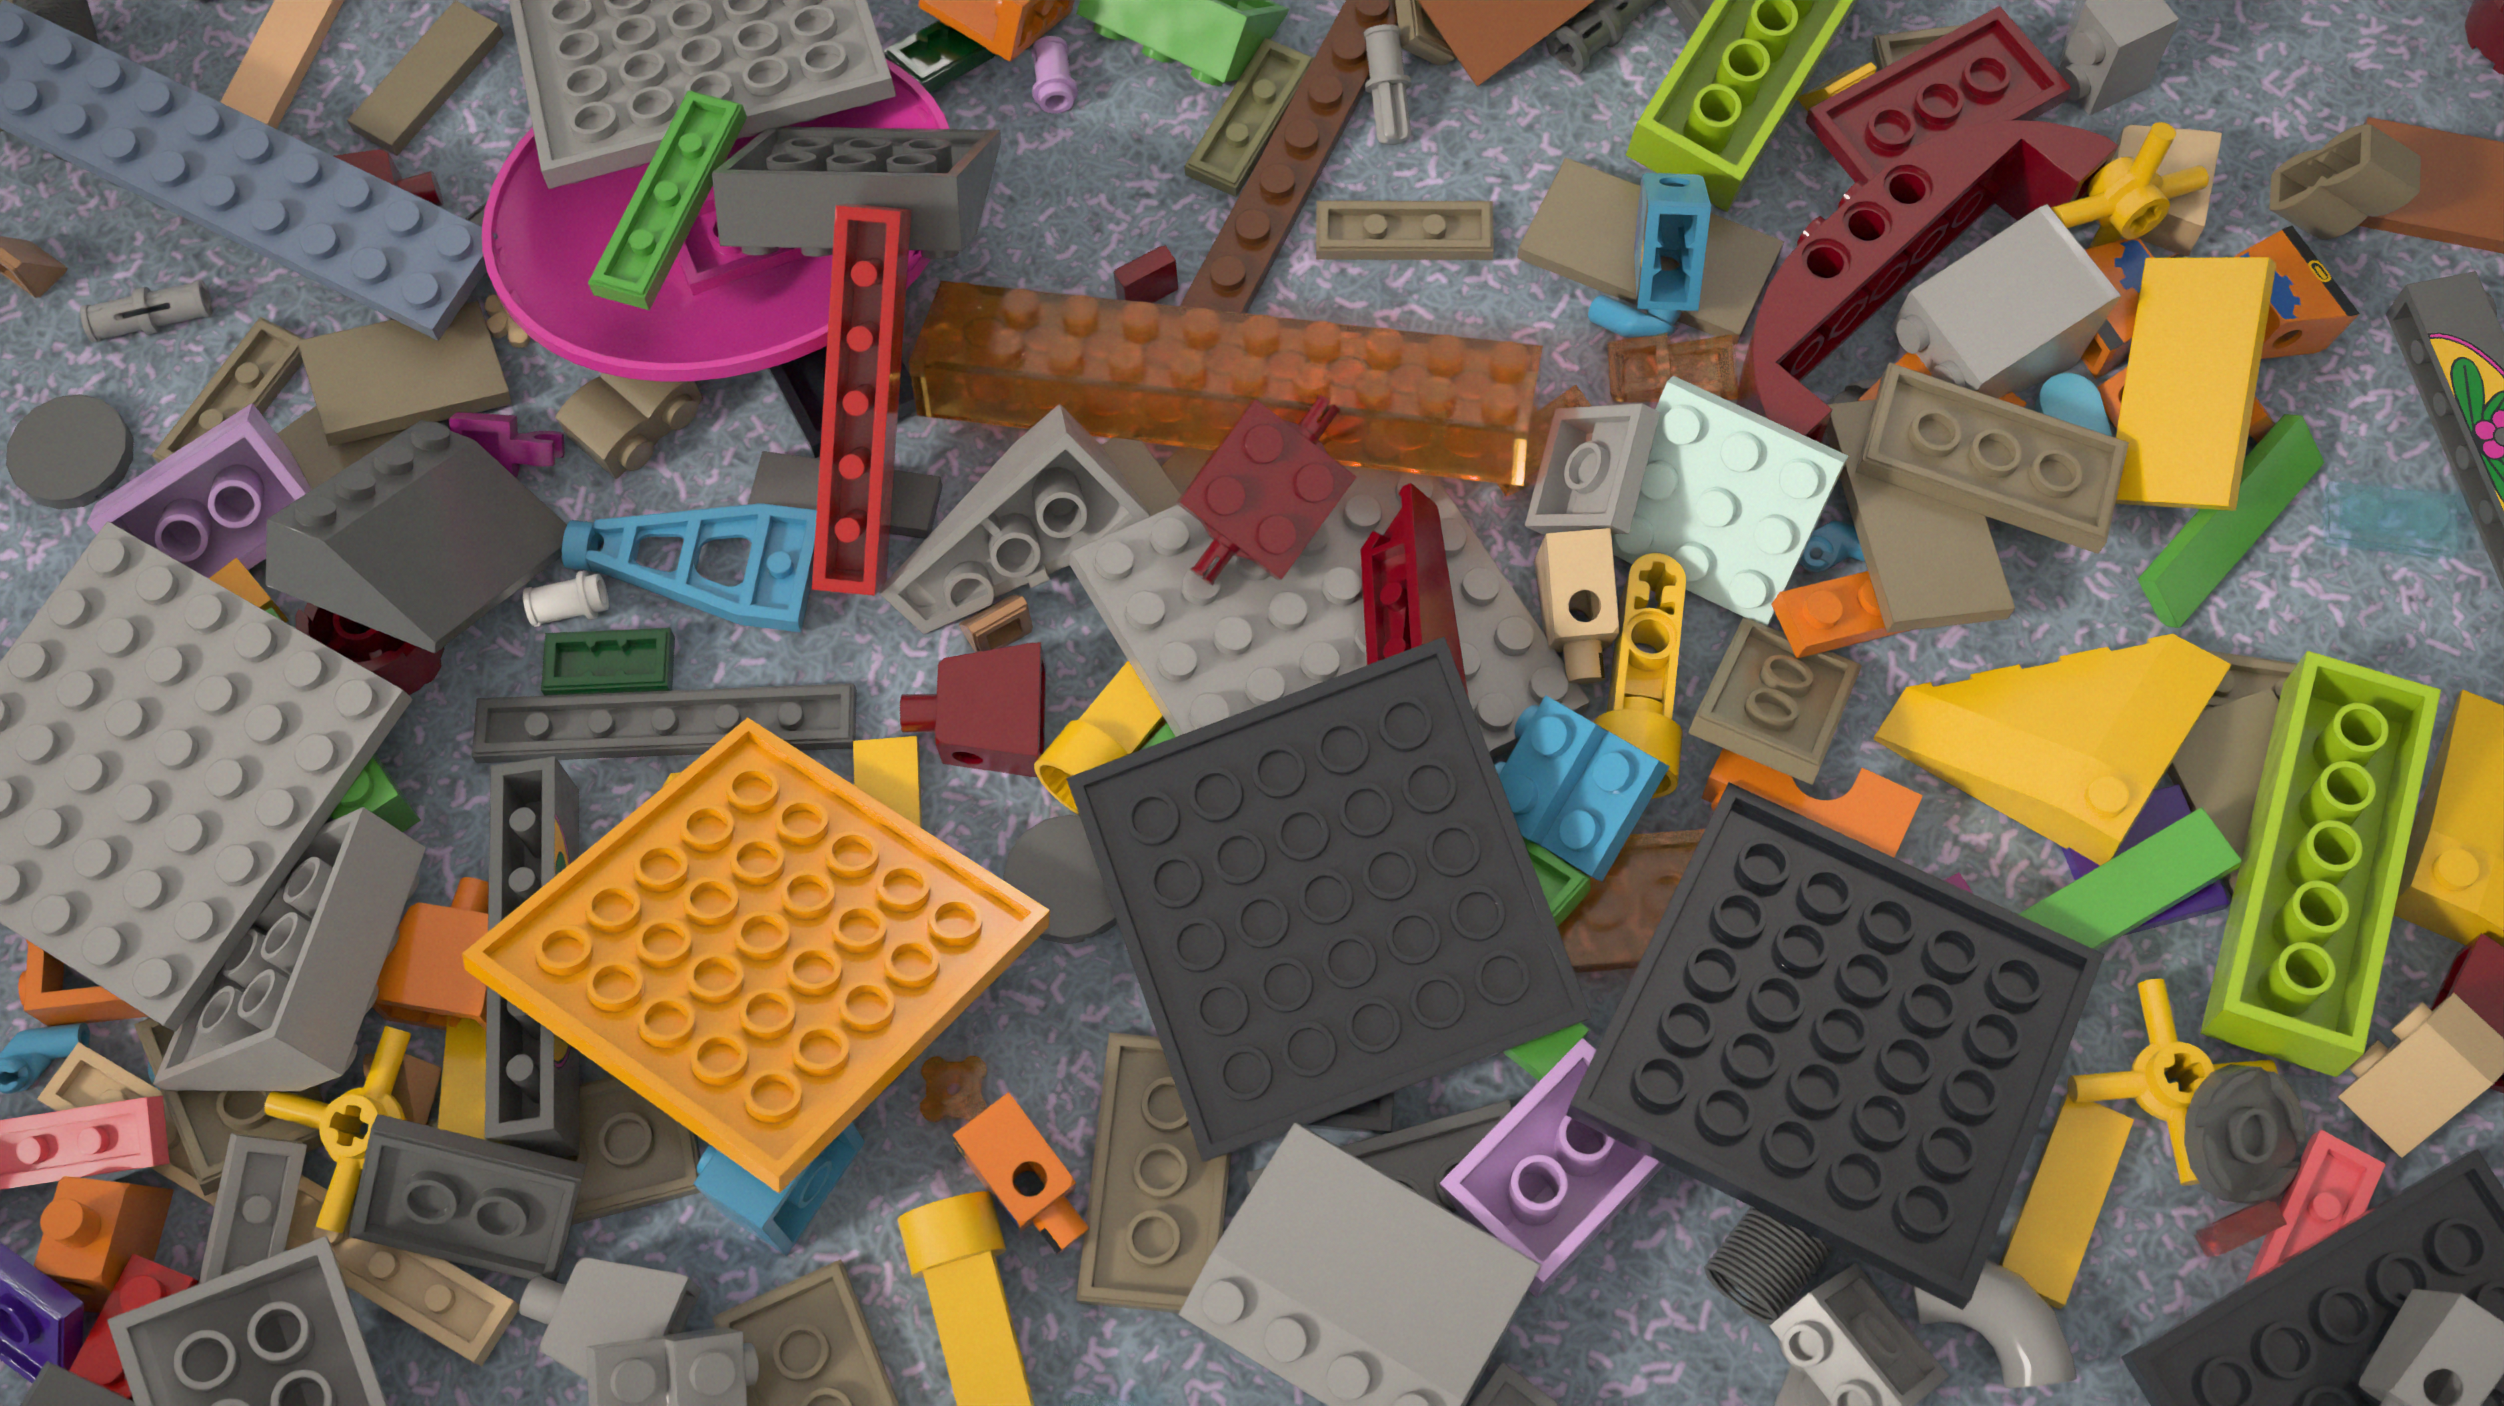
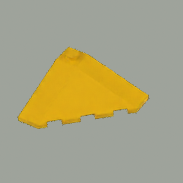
M2172 633L2148 638L2146 644L2113 651L2109 647H2103L2059 656L2058 661L2024 669L2018 664L1970 674L1969 680L1934 687L1931 682L1905 688L1873 739L1995 810L2066 849L2068 847L2072 848L2101 866L2114 858L2232 664Z
M2464 689L2459 692L2411 830L2393 914L2463 945H2467L2482 933L2504 947V706Z

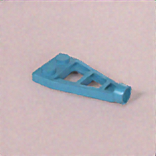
M759 503L597 519L594 522L570 520L563 536L562 561L566 569L600 572L739 625L801 632L813 578L817 510ZM647 537H680L684 539L677 570L666 572L638 564L636 560L641 540ZM738 537L745 538L752 543L744 580L741 584L731 587L703 578L696 571L701 548L706 543L717 539ZM604 542V546L600 550L601 543Z

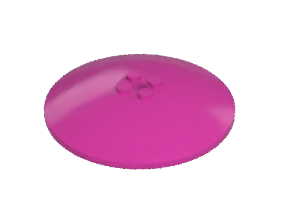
M887 59L886 62L896 93L895 97L880 100L868 106H858L824 115L812 121L783 126L950 129L943 112L928 91L905 70ZM532 127L518 142L502 165L492 185L484 211L482 251L486 269L502 305L514 322L533 340L552 353L574 364L605 374L638 380L680 382L720 379L757 372L790 362L827 346L832 255L812 257L803 255L801 248L779 247V250L772 254L747 255L742 253L741 247L720 246L713 186L651 309L646 310L595 296L588 282L650 162L640 167L626 168L589 178L580 183H570L548 189L541 172ZM758 135L736 139L725 162ZM494 233L498 235L496 240L494 239ZM909 250L906 289L919 277L931 261V259L922 257L921 250Z

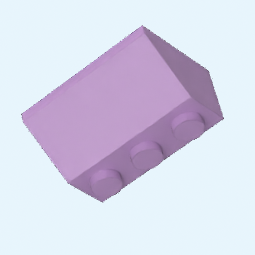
M251 403L98 501L92 510L87 524L97 535L105 523L109 521L209 579L236 557L247 570L266 559L267 519L312 489L291 451L255 405Z
M1584 1038L1539 1081L1439 1184L1463 1219L1542 1264L1529 1288V1291L1536 1298L1550 1286L1665 1165L1566 1116L1569 1105L1596 1052Z

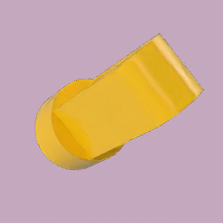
M1661 553L1645 554L1639 557L1630 568L1618 607L1619 634L1614 642L1607 712L1599 715L1593 721L1595 724L1670 766L1651 799L1666 796L1676 790L1679 780L1683 731L1672 720L1686 575L1682 566L1675 559ZM1650 591L1655 592V600L1658 602L1656 609L1646 608ZM1634 644H1648L1655 648L1658 653L1643 652Z
M1129 661L1125 663L1078 720H1072L1066 725L1034 764L1036 775L1044 787L1060 803L1077 815H1079L1066 778L1140 751L1166 723L1162 713Z
M979 1191L949 1197L915 1208L898 1217L897 1221L912 1278H924L957 1406H1035L996 1260L997 1256L1006 1252V1246L992 1193L989 1191Z

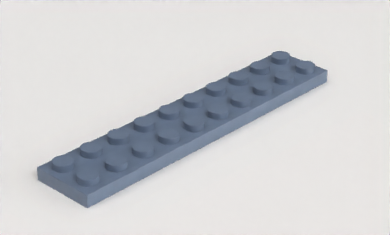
M3 0L1 2L0 129L438 341L487 271L482 251L481 226L9 1ZM494 233V239L496 240L498 235Z

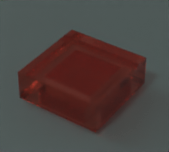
M2266 1200L2257 1204H2251L2196 1230L2197 1234L2194 1236L2206 1257L2225 1254L2286 1225L2287 1222L2276 1202Z

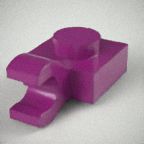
M456 412L449 418L450 431L475 440L514 477L518 476L519 464L542 467L554 466L555 458H563L565 454L564 432L534 431L518 433L517 416Z

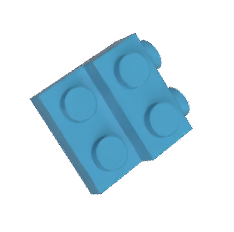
M1545 695L1539 706L1531 705L1522 712L1514 730L1515 737L1519 740L1507 762L1500 761L1494 764L1521 835L1546 848L1589 876L1603 881L1670 766Z

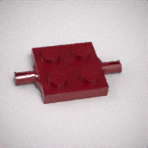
M1318 395L1317 400L1299 424L1283 420L1257 399L1251 400L1180 496L1176 504L1199 520L1208 535L1213 539L1195 566L1191 568L1194 574L1203 576L1202 580L1213 586L1214 581L1233 556L1251 560L1276 580H1282L1354 482L1356 476L1330 457L1323 444L1319 441L1327 427L1341 411L1335 404L1328 405L1330 403L1329 399Z

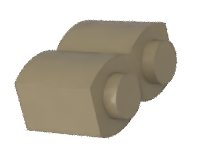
M2364 124L2352 127L2334 137L2321 150H2310L2300 153L2279 166L2271 174L2269 210L2319 239L2328 240L2339 237L2357 227L2368 216L2385 215L2410 202L2420 192L2421 156L2373 125Z
M601 373L599 377L579 388L563 404L555 418L571 441L614 479H617L626 470L635 471L643 467L651 458L654 452V445L658 442L659 438L667 435L672 429L680 430L686 427L694 419L698 411V405L703 397L695 381L659 382L629 379Z

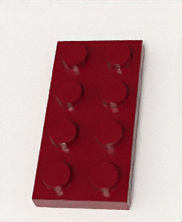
M1998 6L1809 108L1805 123L1855 183L1859 180L1867 183L1905 151L1936 135L1973 124L2002 120L2031 121L2066 102L2072 87L2001 6Z

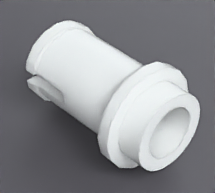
M579 571L576 579L535 588L528 587L523 591L525 612L530 624L534 625V627L585 615L589 620L597 619L598 612L608 610L609 607L608 593L602 576L600 574L589 575L587 571Z

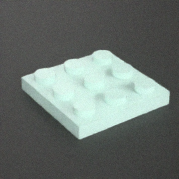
M1672 376L1667 381L1655 409L1660 412L1630 531L1629 534H1611L1613 555L1631 564L1639 557L1649 553L1668 555L1682 566L1686 575V590L1745 618L1768 626L1775 614L1771 604L1779 592L1786 591L1848 459V455L1678 377Z

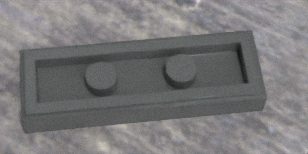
M762 451L748 505L763 503L817 510L820 459ZM894 470L890 534L926 539L931 534L943 487L940 476Z

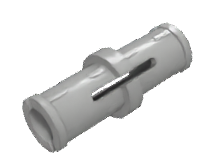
M196 280L190 284L151 291L148 287L134 289L132 296L95 305H83L80 308L82 325L91 342H98L104 338L143 331L146 335L160 333L161 326L199 317L213 316L210 293L203 280ZM170 304L169 309L129 318L124 317L129 312Z

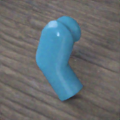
M1606 295L1597 296L1592 301L1588 310L1589 320L1602 328L1624 338L1665 339L1672 335L1678 329L1674 325L1682 314L1681 310L1649 309L1646 314Z
M1831 521L1815 529L1799 561L1800 565L1810 572H1821L1849 557L1865 562L1855 526L1840 521Z
M83 1022L33 1028L17 1033L0 1053V1092L12 1094L28 1089L54 1059L68 1057L78 1042L89 1048L90 1030L87 1024Z

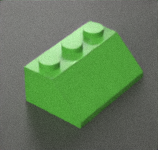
M1080 0L1076 14L1094 22L1093 30L1102 36L1118 41H1124L1127 37L1143 45L1141 52L1144 55L1164 63H1173L1174 60L1179 61L1192 68L1190 74L1195 79L1209 85L1223 86V83L1238 80L1264 38L1271 39L1287 16L1289 9L1271 0Z

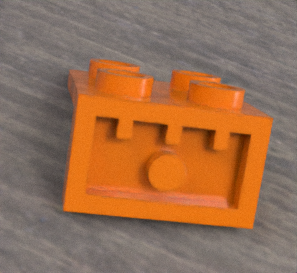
M919 0L918 7L939 19L943 24L956 29L986 47L990 52L1011 62L1072 12L1075 0Z

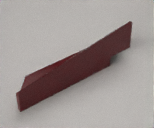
M1412 483L1404 485L1398 493L1401 497L1402 508L1385 533L1380 534L1372 531L1360 549L1367 665L1445 636L1468 696L1439 509L1435 502Z

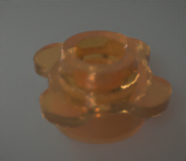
M973 1055L968 1056L963 1061L946 1062L939 1056L926 1060L921 1068V1075L926 1081V1097L920 1103V1112L923 1117L932 1123L940 1122L943 1118L950 1120L965 1119L970 1122L987 1109V1104L982 1098V1080L988 1074L985 1062ZM953 1083L960 1086L959 1092L955 1095L948 1093V1087Z

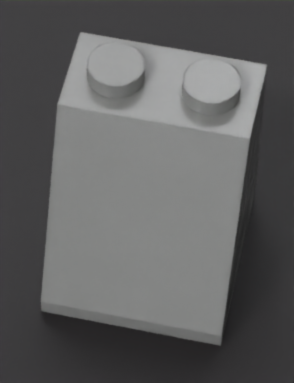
M2046 204L1911 290L1891 328L1896 333L1901 346L1911 354L1916 353L1931 372L1932 377L2000 398L2011 392L2014 394L2019 393L2074 367L2121 295L2048 204Z

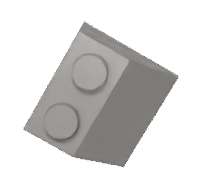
M2076 0L2072 9L2057 70L2072 87L2067 98L2072 101L2077 100L2090 116L2147 89L2179 22V18L2164 0Z

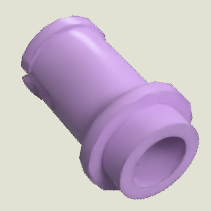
M1042 37L1035 41L1033 44L1034 48H1031L1036 73V83L1033 85L1032 95L1035 102L1045 112L1053 114L1062 113L1073 106L1074 100L1078 95V85L1070 76L1067 54L1068 45L1060 37Z

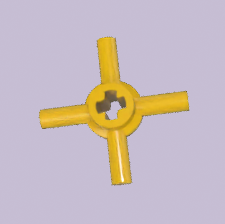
M2157 122L2152 125L2135 160L2132 157H2121L2110 162L2090 181L2087 188L2089 197L2051 207V209L2066 228L2095 220L2098 221L2100 227L2089 248L2118 241L2121 237L2135 239L2154 229L2165 218L2170 209V201L2168 199L2206 188L2209 183V175L2207 170L2201 165L2163 176L2157 172L2176 136V131L2171 125Z
M2145 980L2138 983L2137 987L2150 1045L2136 1056L2131 1071L2070 1075L2068 1078L2069 1097L2073 1103L2134 1098L2145 1112L2160 1120L2167 1121L2180 1185L2200 1184L2190 1169L2184 1144L2186 1113L2195 1090L2211 1072L2229 1064L2261 1067L2266 1071L2278 1074L2277 1068L2271 1059L2212 1064L2209 1057L2201 1049L2178 1041L2165 980ZM2166 1070L2168 1072V1079H2179L2182 1086V1089L2180 1091L2178 1088V1082H2167L2166 1077L2164 1075V1072Z
M385 1026L364 1087L349 1090L330 1104L287 1091H271L266 1099L264 1108L266 1115L319 1130L320 1138L328 1154L337 1163L316 1227L337 1233L344 1232L359 1188L369 1134L377 1114L407 1121L402 1107L391 1093L412 1033ZM363 1122L369 1124L366 1135L359 1134Z

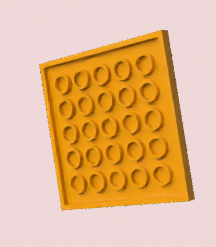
M747 717L465 950L462 956L465 971L780 1194L1049 927L1050 910Z

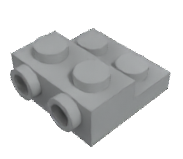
M1643 403L1556 408L1525 527L1544 536L1546 533L1611 528V534H1629L1649 454L1652 450L1660 412Z
M1854 1263L1809 1292L1769 1326L1780 1339L1779 1346L1785 1358L1798 1371L1811 1377L1827 1397V1406H1914L1949 1377V1374L1857 1263Z
M727 1327L586 1346L589 1406H747L746 1386L755 1385L758 1379L759 1366L755 1347L751 1342L743 1343L742 1331Z

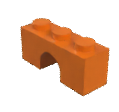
M1723 748L1708 777L1701 798L1712 803L1711 808L1715 811L1728 782L1880 852L1895 857L1923 795L1861 768L1852 788L1845 795L1833 800H1819L1803 793L1795 784L1792 776Z

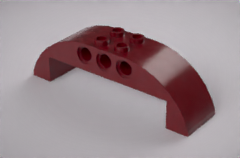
M2002 120L1973 124L1936 135L1905 151L1885 166L1869 182L1865 183L1863 180H1859L1854 183L1840 200L1838 209L1825 220L1819 216L1805 228L1797 241V247L1785 259L1768 285L1756 317L1740 374L1736 405L1821 443L1833 409L1800 382L1994 204L2019 221L2046 204L2051 208L2089 197L2087 188L2090 181L2104 166L2112 161L2118 145L2108 137L2091 131L2045 121Z

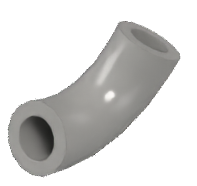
M1986 1260L1972 1299L1963 1310L1912 1286L1919 1324L1959 1323L1978 1331L1995 1350L2001 1365L2005 1388L2042 1386L2077 1379L2073 1355L2055 1311L2021 1275Z

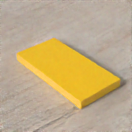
M2269 257L2145 258L2116 432L2117 439L2129 442L2115 504L2236 511L2276 263Z

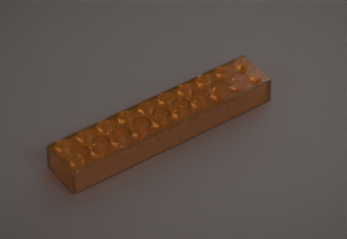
M940 281L909 359V368L917 416L1031 429L1057 405L1061 404L1091 436L1137 440L1147 443L1215 450L1251 400L1257 399L1281 419L1299 424L1317 400V396L1322 395L1330 400L1328 405L1335 404L1341 411L1327 427L1319 441L1323 444L1328 455L1341 465L1524 486L1539 403L1543 346L1512 341L1459 337L1448 334L1440 335L1390 328L1339 324L1327 321L1218 311L1207 308H1191L1142 301L1135 302L1086 295L996 287L967 282Z

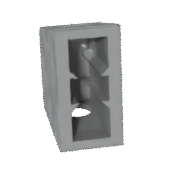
M583 1257L576 1263L567 1285L540 1275L534 1276L523 1293L519 1311L523 1316L548 1325L540 1342L539 1351L588 1380L586 1346L683 1333L702 1289L689 1277L678 1273Z
M2413 1289L2360 1378L2359 1386L2382 1402L2380 1406H2480L2504 1374V1322L2463 1294Z

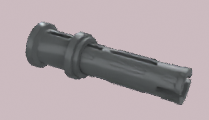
M1595 0L1582 9L1580 15L1569 24L1559 26L1546 36L1548 51L1550 55L1575 75L1579 74L1587 68L1589 59L1603 47L1611 48L1618 44L1623 37L1625 26L1649 7L1653 6L1658 0ZM1622 3L1626 4L1625 9L1621 7ZM1601 23L1602 26L1591 35L1593 30ZM1585 34L1588 36V38L1584 39L1582 35ZM1569 45H1571L1573 48V50L1570 52L1567 51V47Z

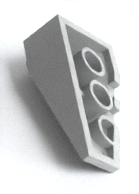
M1059 404L1006 451L880 588V595L920 632L926 634L992 605L993 599L1028 583L1030 588L1050 580L1049 574L1069 566L1070 552L1146 519L1150 517V513L1103 447Z

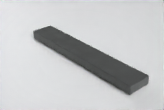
M854 683L477 698L472 758L476 763L519 762L555 756L557 760L699 755L704 754L747 717L800 751L852 749L853 741H855L857 690Z

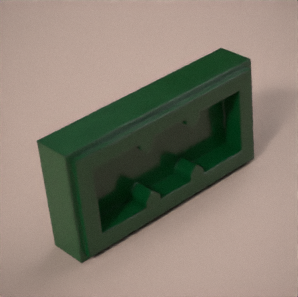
M940 20L883 50L885 59L905 70L928 93L935 91L997 55L956 29L943 24Z
M671 628L545 633L541 691L544 696L672 691L675 636Z

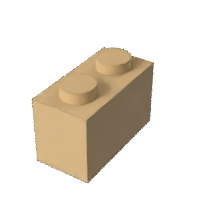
M2455 993L2450 995L2433 1011L2423 1002L2418 1004L2391 1029L2399 1040L2390 1048H2387L2379 1040L2367 1048L2364 1054L2348 1067L2357 1078L2338 1096L2401 1158L2491 1087L2504 1073V1039Z

